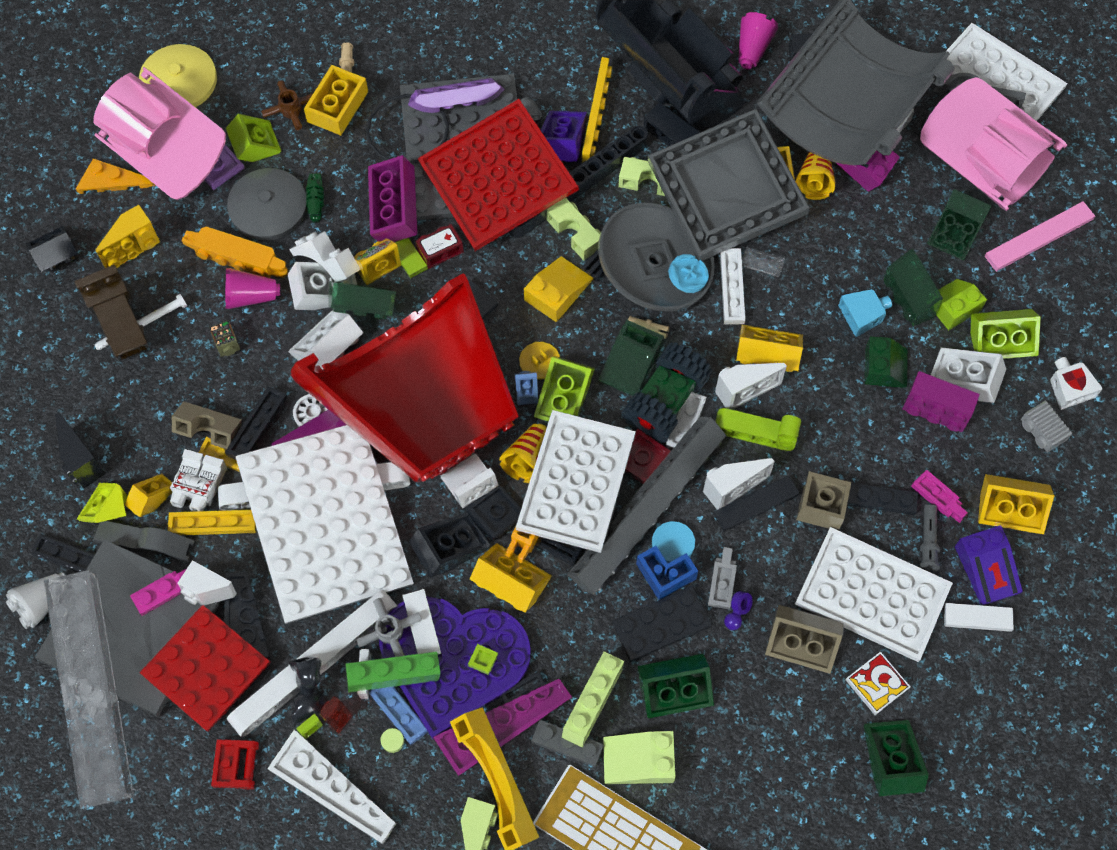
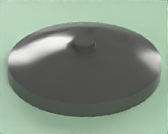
M275 168L255 170L240 178L232 187L227 200L228 214L235 228L249 238L265 241L279 239L293 232L303 221L307 212L306 193L301 182L289 172Z

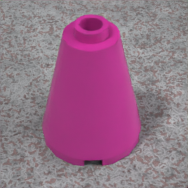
M749 12L746 13L745 17L743 15L741 18L738 62L745 69H752L757 66L778 30V23L773 18L771 21L766 19L767 15Z
M226 268L225 309L276 300V296H280V284H276L275 279Z

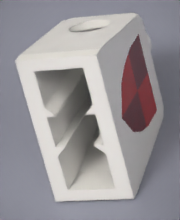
M1066 357L1055 361L1058 370L1052 376L1051 384L1060 410L1096 398L1101 392V385L1083 363L1071 366Z

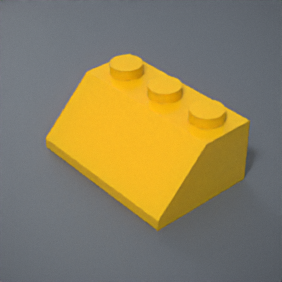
M741 325L736 361H740V363L745 365L752 363H785L787 366L786 372L798 371L803 350V335Z
M985 474L980 494L978 523L991 526L1001 525L1003 528L1044 534L1054 499L1052 488L1047 484Z
M496 543L478 558L470 580L475 582L477 586L490 591L497 598L510 603L515 609L526 613L535 604L552 575L526 560L523 563L517 562L518 555L513 554L510 558L505 556L507 549Z

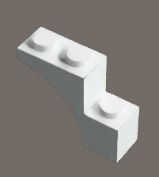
M315 231L306 237L304 236L295 241L296 246L289 249L293 256L302 255L318 262L331 275L335 283L347 279L360 270L349 248L342 251L339 248L335 250L325 231L317 234Z

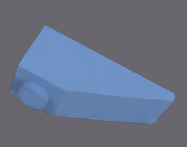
M521 371L518 374H514L517 405L538 403L537 373Z

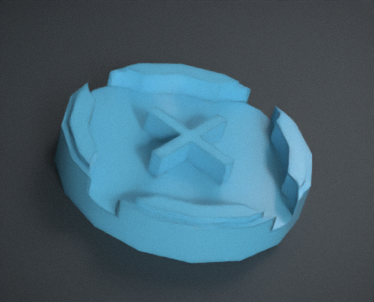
M689 254L677 256L670 264L668 270L669 278L673 285L686 293L700 291L706 285L709 278L708 269L705 264Z
M670 521L663 523L655 530L652 536V547L657 546L666 562L670 563L686 553L691 557L695 548V538L687 525Z

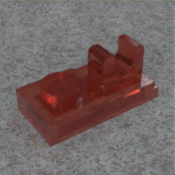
M335 696L323 705L322 712L319 714L338 734L353 716L341 700Z

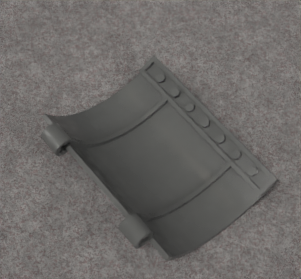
M839 0L757 101V105L786 136L811 153L836 163L863 165L868 162L876 150L883 155H890L902 139L897 128L930 85L933 83L936 86H942L955 68L947 60L950 55L948 51L924 53L900 46L885 38L868 25L857 13L858 9L851 0Z

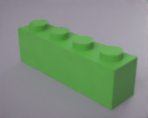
M429 652L346 663L348 693L438 681L440 678L438 653Z

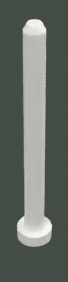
M181 294L176 296V300L139 319L138 323L145 326L180 306L182 308L187 307V304ZM107 337L96 342L95 347L97 350L108 346V343L105 341Z

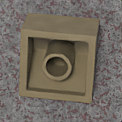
M809 471L796 520L828 529L832 527L839 531L845 518L851 482Z

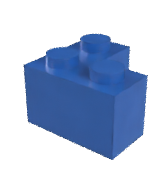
M657 546L637 556L636 565L658 600L697 579L698 570L687 553L670 563L666 562Z

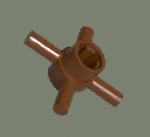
M280 80L277 83L280 90L278 105L261 110L262 116L265 118L281 112L284 117L292 120L295 130L302 129V124L298 115L301 112V105L307 104L313 94L299 98L295 91L287 89L285 82Z

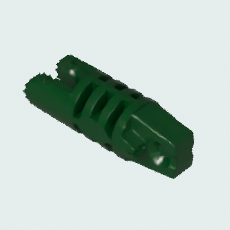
M320 173L309 174L306 187V206L308 214H310V220L313 223H318L321 220L322 208L324 207V187Z

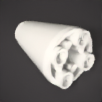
M64 573L53 574L10 589L6 594L8 599L6 603L12 612L17 611L21 616L19 620L25 629L33 628L60 601L72 585Z

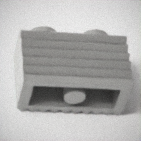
M1047 401L1027 411L1021 418L1023 428L1033 434L1036 444L1041 449L1044 448L1047 453L1067 441L1072 434Z

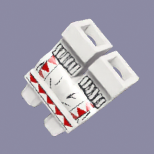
M185 449L179 471L170 486L173 492L170 502L175 507L183 508L187 499L191 501L189 506L191 511H203L206 505L211 506L212 499L218 490L227 467L222 459L208 455L204 457L201 453Z

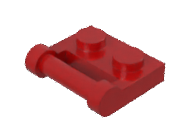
M217 740L211 786L213 788L254 789L253 772L255 754L259 748V742ZM240 749L247 750L243 780H237Z

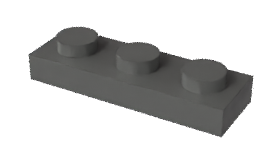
M539 720L531 740L532 743L596 767L604 744L587 738L583 747H580L562 738L563 728Z

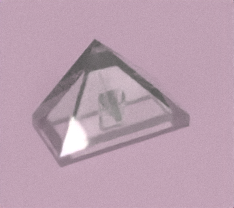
M746 247L742 258V266L779 277L785 258Z

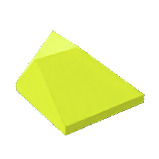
M99 483L77 520L99 523L126 516L124 503L128 496L118 484Z

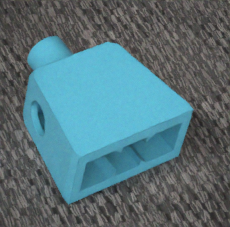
M871 289L841 296L838 306L855 337H858L884 320L886 315L885 309L892 307V302L889 296L878 298L875 291Z

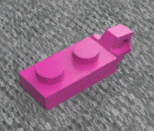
M928 470L912 483L911 487L929 503L936 505L937 510L943 515L945 514L948 518L951 516L959 523L967 516L968 512L961 507L962 503L959 501V497Z
M186 569L178 574L176 571L171 574L169 573L130 595L141 616L182 594L177 583Z

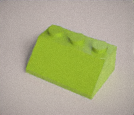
M1033 309L971 314V338L974 351L1002 354L1003 359L1038 356L1040 316Z

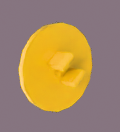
M534 342L522 350L519 357L520 367L522 371L536 372L537 380H543L546 377L551 357H560V355L551 344Z

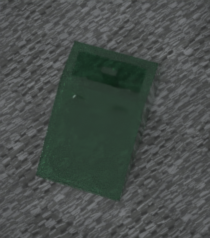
M954 189L927 244L964 261L991 205Z
M626 319L605 363L599 381L632 396L635 393H639L663 348L664 336Z

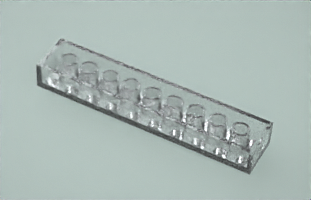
M87 570L44 580L80 809H88L132 799L134 794L97 573Z

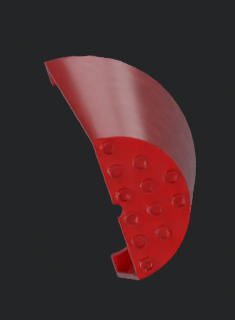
M464 273L448 281L430 300L422 305L423 309L418 313L414 311L401 321L403 324L396 328L392 327L384 334L330 363L323 364V369L319 365L315 366L319 360L314 353L297 361L291 369L292 374L290 375L299 386L416 483L425 482L429 478L433 479L438 475H443L452 466H457L466 460L476 449H481L489 444L492 439L499 435L498 432L501 430L505 432L513 427V421L519 417L468 279Z

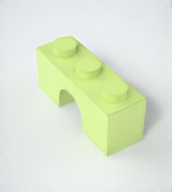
M624 157L619 175V187L638 191L639 184L643 180L650 179L658 185L657 195L665 196L648 161L639 160L635 157Z
M564 198L546 210L547 221L558 233L569 228L578 232L571 237V247L583 261L595 253L598 249L601 232L592 227L589 219L585 215L582 216L573 202H569L567 198Z

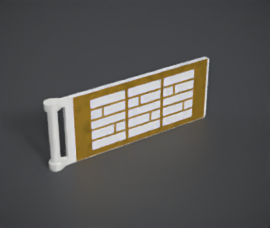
M568 765L533 821L534 826L572 850H707L572 765Z

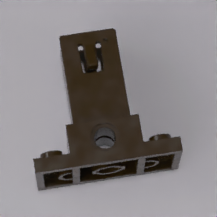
M115 265L74 281L88 309L97 315L107 337L105 341L112 348L115 357L119 361L150 348L145 338L143 325H139L128 301L132 299L127 288L128 286Z

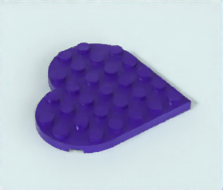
M426 596L441 654H438L440 678L438 681L401 685L400 688L432 740L436 735L452 728L450 721L464 713L487 706L518 684L526 674L531 652L529 639L522 625L508 613L482 608L462 615L455 606L446 600ZM404 601L398 604L397 607H394L388 615L399 620L408 617ZM391 625L386 626L387 632L384 634L394 631ZM411 626L403 628L399 643L404 655L418 654ZM379 639L383 659L395 657L391 645ZM477 644L498 653V657L489 675L468 666Z

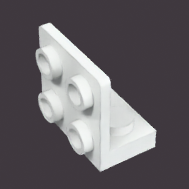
M477 454L470 456L441 475V479L462 508L499 486L492 469H487Z

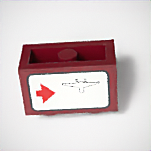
M452 224L440 227L437 231L429 235H423L415 241L417 251L428 269L464 253L463 243Z

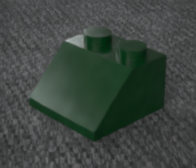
M870 336L865 347L864 384L906 388L908 349L891 338Z

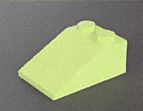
M673 731L642 732L603 737L605 784L674 783Z

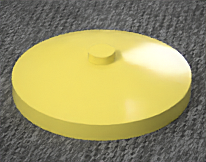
M186 44L170 45L157 50L144 62L139 74L140 80L151 84L149 81L151 78L154 79L150 76L146 80L141 76L144 71L143 67L147 68L194 107L201 105L211 96L217 82V72L210 56L200 48Z

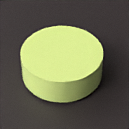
M388 729L381 736V745L389 753L398 752L404 745V737L399 730Z

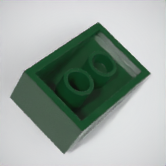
M909 720L864 724L872 775L878 795L890 796L925 792L929 774Z

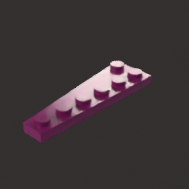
M557 679L485 714L499 746L502 747L570 700L572 696L561 680ZM453 728L433 737L458 776L479 763L473 753L462 742H458Z

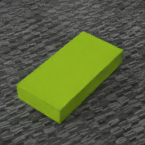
M409 238L395 242L398 246L401 265L410 279L428 269Z

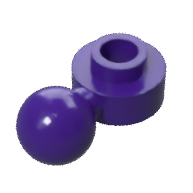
M738 591L733 595L731 600L733 612L727 614L724 619V624L729 630H737L741 627V614L748 613L752 607L753 600L751 594Z

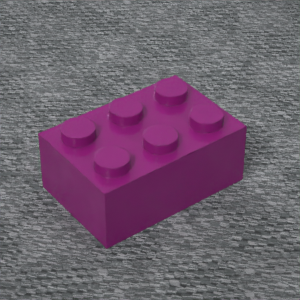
M918 371L902 410L907 411L910 415L926 418L931 423L944 425L951 431L963 432L973 415L980 394Z

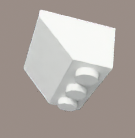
M332 310L288 352L298 361L314 353L319 360L315 366L319 365L323 369V364L342 357L349 346L358 342L359 336L363 332L349 314Z

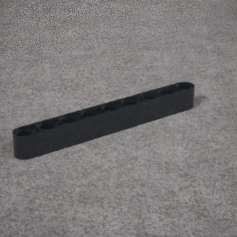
M643 126L631 128L572 170L570 175L578 185L579 190L566 197L568 201L572 202L622 166L624 157L631 158L643 151L647 145L648 132ZM546 210L510 230V235L515 238H521L547 220Z

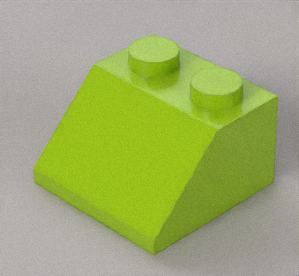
M237 114L226 127L235 155L239 160L255 162L281 152L269 120Z
M956 279L925 297L924 301L945 327L950 330L969 319L971 314L979 313L987 299L974 284Z

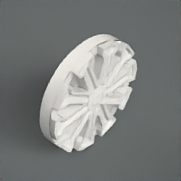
M308 394L296 402L293 409V417L296 424L300 427L328 409L326 407L322 408L323 405L321 403L317 404V400Z

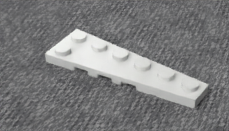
M295 730L267 768L381 844H384L396 825L390 817Z

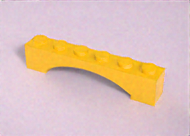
M483 707L464 713L450 721L458 742H462L473 753L490 782L499 813L500 829L497 830L504 849L514 850L539 838Z

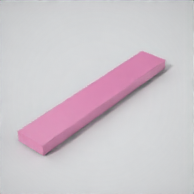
M1081 202L987 252L984 257L997 272L1092 221L1095 215L1084 202Z

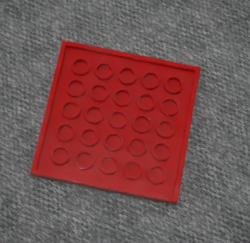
M520 99L418 158L422 168L475 251L579 190L578 185Z

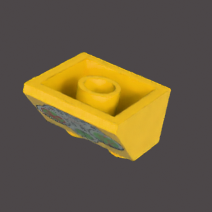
M387 238L376 242L369 249L360 251L354 256L360 267V270L357 272L366 285L401 266L398 246Z

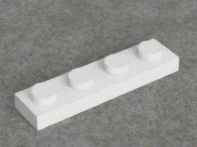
M741 248L728 249L720 253L724 324H745Z

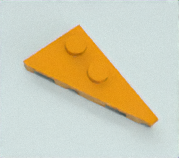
M92 159L77 185L76 191L79 194H84V191L97 190V192H104L106 190L118 191L128 190V187L132 186L149 188L155 186V184L144 175Z

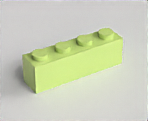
M603 652L563 728L562 738L583 747L622 672L623 660Z

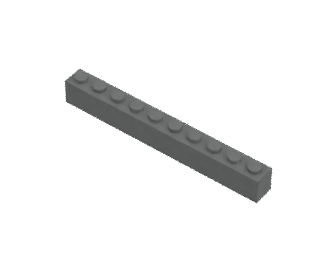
M699 417L612 520L609 524L602 552L587 550L567 575L583 592L595 594L602 589L606 579L616 572L617 566L630 555L631 549L644 538L645 532L656 524L660 514L670 507V502L683 491L685 484L693 479L700 466L708 461L709 455L722 444L726 434L711 417Z

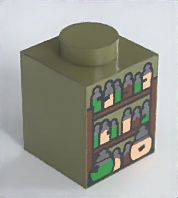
M229 320L209 327L221 357L225 355L230 356L240 350Z

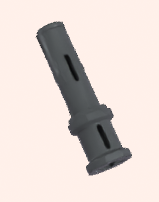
M925 505L924 543L920 546V551L922 552L920 568L926 571H937L940 569V564L938 563L940 546L937 544V506Z

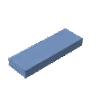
M394 687L372 689L369 692L410 745L414 744L428 732L422 721Z

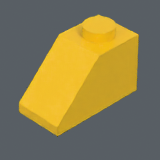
M159 474L133 484L124 505L139 517L152 513L173 493L170 489L172 482L163 474Z

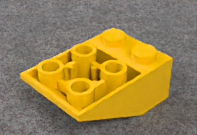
M137 205L120 215L95 251L105 268L112 265L118 268L121 264L136 258L147 249H152L160 241L150 220L142 208Z

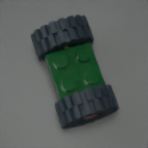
M670 343L656 362L657 369L641 393H635L623 409V419H626L625 422L630 424L633 430L639 429L659 443L666 442L678 424L676 415L691 392H699L712 374L710 364L706 363L707 360L701 358L698 352H693L692 348H686L683 344Z

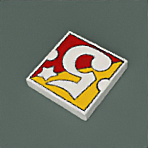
M881 652L846 678L847 683L874 715L878 714L910 688L909 684Z

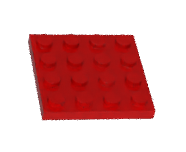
M202 605L140 671V674L205 731L209 732L266 669L270 661Z

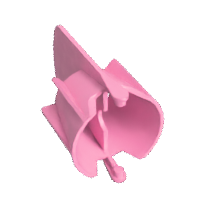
M143 67L144 71L141 76L146 80L150 76L154 79L151 78L149 81L151 84L144 83L134 74L129 73L118 79L105 92L98 103L94 115V124L101 129L99 133H95V136L168 196L179 200L195 190L210 174L225 145L226 133L150 70Z
M977 77L966 80L938 103L924 124L920 136L924 146L980 189L1005 211L1009 209V205L1014 204L1023 197L1048 169L1055 156L1047 148L1053 145L1057 151H1060L1067 146L1065 141Z

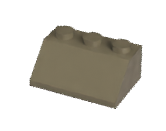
M778 605L765 655L830 674L843 636L844 623Z

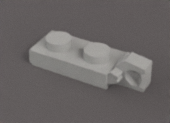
M724 547L722 559L716 558L708 606L730 610L737 567L736 561L731 560L732 548Z

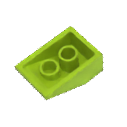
M557 356L551 357L534 417L549 422L552 410L579 417L595 368Z

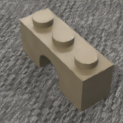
M184 401L172 415L173 433L192 438L196 432L209 431L211 432V445L224 449L228 448L242 426V419Z

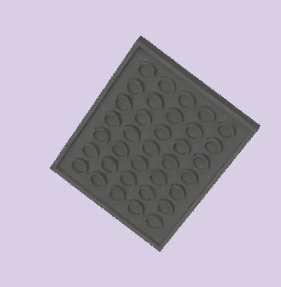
M514 74L400 85L402 95L413 94L415 90L492 78L505 89L497 98L480 106H477L475 101L467 106L457 104L453 108H442L446 113L449 123L447 141L517 100ZM405 97L401 98L406 157L408 161H413L440 145L444 139L446 125L440 112L428 113L416 110L408 105L410 98ZM412 164L415 168L417 221L453 217L421 164Z

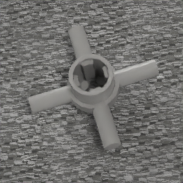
M382 598L375 599L373 603L379 615L375 625L376 629L374 632L356 639L359 647L380 639L382 642L391 645L395 657L405 656L399 639L402 636L403 628L422 621L419 612L399 620L388 615ZM391 625L394 631L384 634L387 632L386 626Z

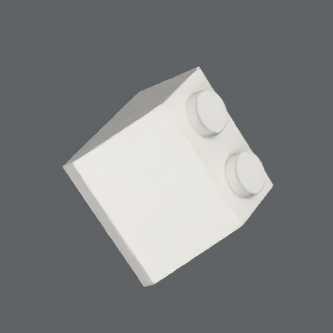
M193 560L177 583L181 593L185 596L184 599L194 605L197 602L201 605H208L234 598L237 594L231 581Z

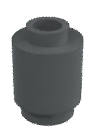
M530 97L521 99L520 101L532 119L539 125L543 119V114L536 102Z

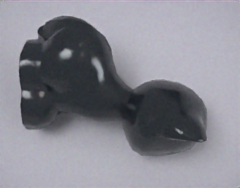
M309 656L289 662L291 669L296 672V684L301 692L294 699V709L292 711L294 723L307 720L313 714L318 717L330 712V703L324 699L320 692L314 691L321 677L320 668L322 661L319 658Z

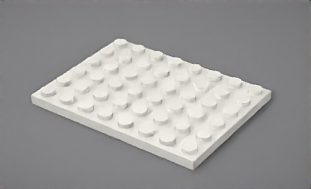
M349 426L338 427L236 456L285 624L369 599L381 590L389 593L414 584L370 444Z

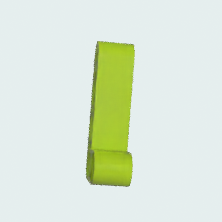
M727 408L719 409L715 420L716 424L728 437L785 451L794 450L801 425V419L793 415L783 416L780 422Z

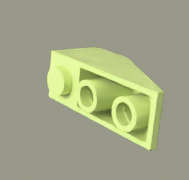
M468 797L461 817L465 850H487L491 836L488 835L490 826L494 827L498 818V813L495 812V805Z

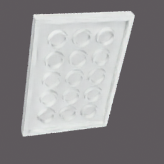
M973 23L947 49L950 53L947 60L955 68L951 75L971 73L981 78L990 86L1026 93L1021 110L1036 121L1067 85L1066 82Z
M552 410L518 518L516 530L601 553L636 431Z
M830 527L795 605L820 617L844 623V628L919 662L950 591L952 582Z

